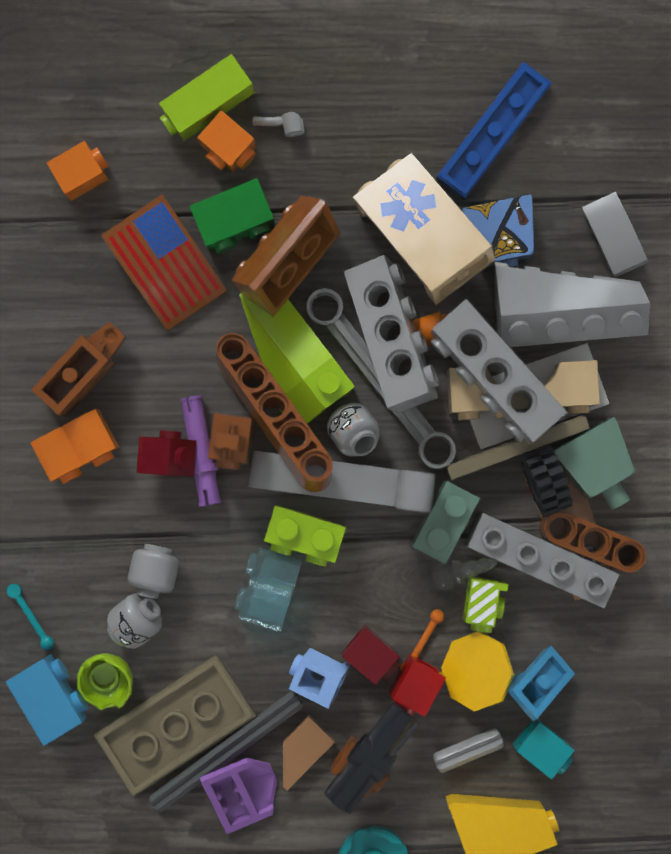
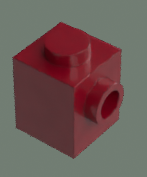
M160 430L159 437L139 436L136 473L194 477L196 440L181 439L182 432Z

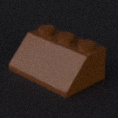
M300 196L294 204L289 205L284 210L279 223L271 232H267L261 238L257 250L248 260L243 261L238 266L235 276L231 280L242 295L272 317L275 316L341 234L327 203L318 198Z

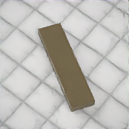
M577 416L551 426L533 443L528 444L525 440L518 442L515 439L451 463L444 469L448 480H453L590 429L586 416Z

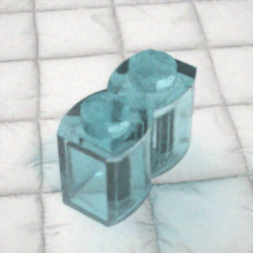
M260 547L258 554L251 552L245 571L246 574L251 575L247 589L240 587L234 609L240 610L238 619L281 632L303 560Z

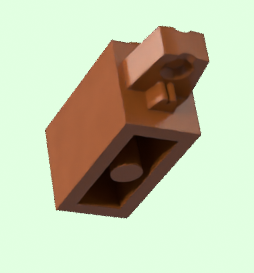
M110 322L106 323L89 338L81 335L31 391L57 415L67 417L116 364L112 359L127 337Z
M214 413L208 458L217 459L216 467L241 470V463L250 464L256 421L252 418Z

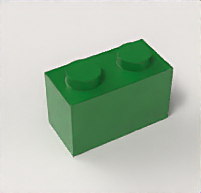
M257 178L189 206L208 251L216 250L217 254L235 248L237 246L236 241L250 236L251 240L263 237L267 232H271L269 227L276 225Z

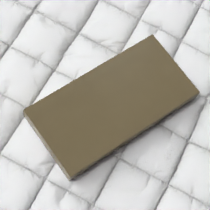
M216 654L96 732L94 737L134 797L255 718L257 714L219 655Z

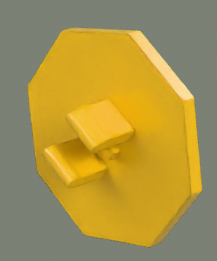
M478 631L452 641L441 667L446 677L445 682L450 698L472 711H478L503 702L514 677L505 645Z

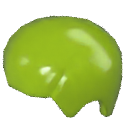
M110 653L98 654L86 659L77 673V689L84 701L97 707L99 710L115 706L121 708L132 693L133 674L128 663L120 656Z

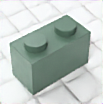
M443 481L432 502L431 512L426 513L410 545L446 564L480 498L448 481Z

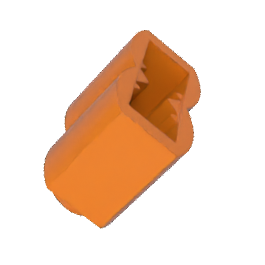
M94 409L30 443L50 482L60 479L62 484H66L83 475L80 468L90 463H93L96 468L115 458L112 452L120 448L100 409Z

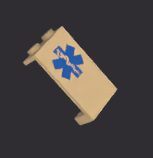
M412 153L404 159L394 161L384 174L374 181L365 183L358 193L353 196L359 213L363 217L366 215L423 282L427 295L435 305L495 261L491 244Z

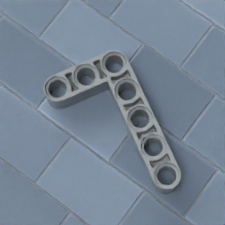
M253 451L248 487L431 512L435 474L332 461L333 470L329 486L320 492H310L300 485L279 454ZM311 465L306 469V472L310 476L319 477L325 473V470L321 466Z

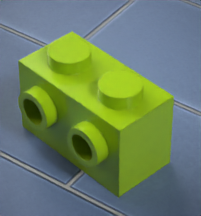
M275 505L264 541L271 543L270 550L288 556H291L292 550L307 554L305 561L326 567L328 561L336 562L346 525Z

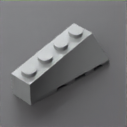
M494 262L495 328L497 334L509 347L648 335L650 301L640 281L595 275L593 278L576 276L574 272L561 271L560 274L541 272L540 268L525 266L524 269L508 267L506 263Z

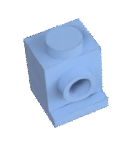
M309 648L304 656L300 654L296 656L290 668L289 674L294 677L289 689L329 709L340 692L351 664L347 662L342 664Z

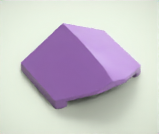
M245 758L200 777L201 783L226 834L273 815L277 777L270 763Z

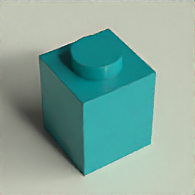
M539 719L531 720L512 743L519 754L551 780L556 773L561 775L567 770L573 760L571 755L575 751L567 741Z

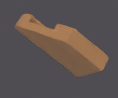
M310 715L283 740V787L287 791L335 743V740Z

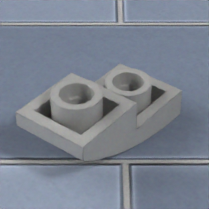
M616 192L582 207L583 213L614 278L648 263L642 245Z

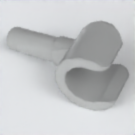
M295 112L285 113L282 117H253V126H283L286 137L299 136L305 132L303 120Z

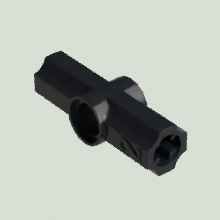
M392 702L370 733H365L352 748L346 759L348 762L329 784L324 795L340 810L351 814L374 782H380L388 773L397 756L395 754L419 724L418 721L402 707Z

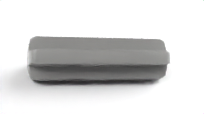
M493 728L435 752L433 759L438 771L444 773L502 749L504 742L497 728Z

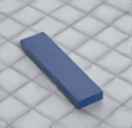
M522 62L437 175L436 179L465 200L549 89L552 82L525 62Z

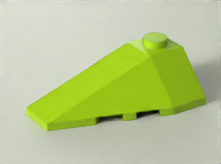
M239 295L260 359L307 424L355 389L353 383L289 300L272 317L244 295Z

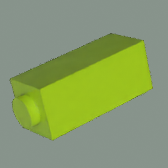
M230 54L161 101L159 104L164 114L159 118L171 136L178 133L184 142L206 127L221 110L226 113L253 95V84L234 56Z

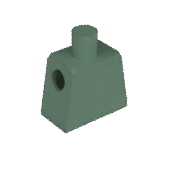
M615 417L601 421L554 448L555 455L558 456L560 466L562 465L565 475L585 498H592L601 493L611 510L622 506L630 500L621 481L633 475L635 470Z

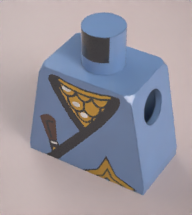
M531 194L462 208L461 211L491 244L495 258L494 262L506 263L508 267L519 268L518 261L529 259L534 254ZM494 262L491 263V264H490L489 266H487V267H492V266H494Z

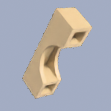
M597 360L560 362L554 366L551 377L544 387L563 408H567L568 414L590 413L591 406L600 405ZM449 368L447 370L449 414H458V420L480 419V412H491L480 399L484 395L474 383L468 386L457 374L456 368ZM486 368V379L491 384L498 385V383L492 378L488 368ZM514 393L511 396L510 404L513 410L528 409L529 401L524 394ZM499 411L495 414V418H505Z

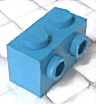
M52 654L6 681L7 686L43 746L81 724L88 717L86 713L88 709L87 702L84 701L78 690L73 691L67 681V678H69L67 668L59 658L55 660Z

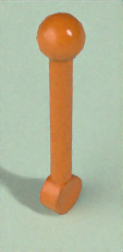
M435 609L431 612V621L412 652L413 656L419 657L436 625L444 620L443 611ZM402 663V664L400 665L399 670L402 669L404 663Z

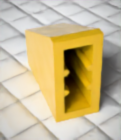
M461 794L445 796L466 854H535L558 845L554 833L560 830L552 809L545 811L540 801Z

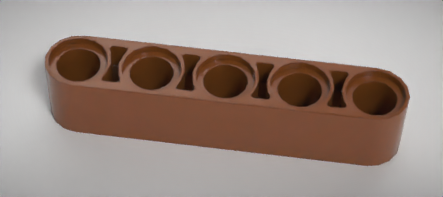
M237 333L223 335L216 344L217 364L220 371L300 485L310 492L325 490L332 478L333 462L330 455L247 339ZM229 351H238L242 354L237 359H228L224 356ZM249 379H258L262 382V385L257 388H249L244 383ZM271 407H277L283 411L278 417H269L264 412ZM290 436H298L304 440V443L298 447H291L285 443V440ZM311 465H318L325 470V473L322 476L313 477L306 472V469Z

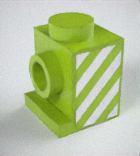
M468 576L462 619L465 623L471 624L470 630L492 633L496 618L502 619L505 598L499 595L500 590L508 591V583L500 580Z

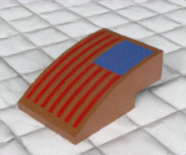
M163 194L101 235L167 331L227 292Z

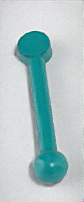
M19 584L9 585L7 587V595L16 599L39 636L41 648L44 650L52 649L54 640L45 634L22 597V587Z

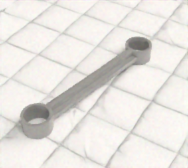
M323 288L316 290L307 301V313L310 320L318 326L327 327L384 400L367 343L343 314L341 297L331 289ZM330 296L337 301L338 311L332 320L321 321L314 317L312 303L315 298ZM416 406L399 413L392 411L418 443V454L423 464L430 468L440 469L453 461L456 447L452 438L445 433L436 432ZM435 437L442 438L450 445V456L446 461L439 464L429 462L424 454L425 444L429 439Z

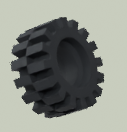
M548 444L521 454L520 459L524 469L523 472L541 514L547 516L572 507L573 499L571 497V490L567 485V478L564 476L562 465L560 466L559 458L555 455L551 445Z

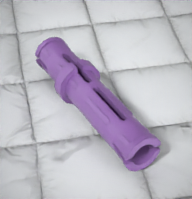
M203 395L190 396V399L187 397L179 399L182 406L187 439L196 440L194 478L199 500L198 505L203 507L222 503L216 477V471L219 470V467H216L213 459L208 458L210 438L203 405Z

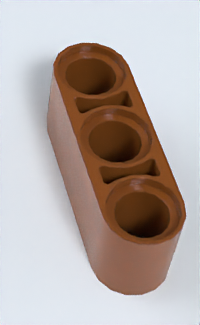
M559 511L543 516L540 520L539 530L545 540L605 565L631 573L641 569L646 562L647 555L642 544L619 533ZM560 517L566 523V531L561 537L554 538L550 533L549 526L552 520ZM595 531L600 537V544L594 551H588L584 546V538L589 532ZM625 545H630L634 552L633 559L628 564L623 565L618 558L619 550Z

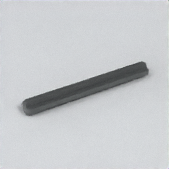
M288 692L153 792L149 797L153 808L157 812L167 809L201 783L200 777L221 769L302 709V699L296 692Z

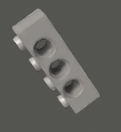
M382 255L344 271L387 408L399 413L438 398L435 387L439 386V380L434 367L427 365L424 352L428 351L427 343L422 332L415 329L413 318L417 317L410 297H405L401 285L405 284L406 281L398 263L394 264L386 256ZM384 292H389L388 302L382 307H377L378 297ZM400 325L401 332L398 338L389 341V330L393 326ZM411 359V370L406 375L400 376L399 366L401 362Z
M467 299L431 330L430 334L434 339L430 342L442 357L451 356L459 365L455 369L457 374L468 386L474 383L484 395L480 397L481 401L493 414L499 411L509 423L505 427L518 442L525 440L528 444L533 443L567 413ZM466 337L474 338L479 343V353L475 356L465 355L460 349V341ZM497 365L503 370L504 380L501 384H491L486 379L485 370L487 366ZM514 393H522L528 398L529 407L525 413H518L511 407L510 399Z
M478 512L464 544L473 550L604 609L620 575L481 512Z

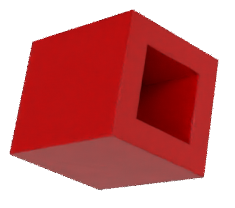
M409 653L388 692L392 700L395 701V704L402 707L411 716L416 712L425 717L446 677L440 669Z

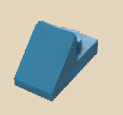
M550 646L544 649L524 672L513 677L508 692L530 719L534 721L538 719L575 673L557 651Z

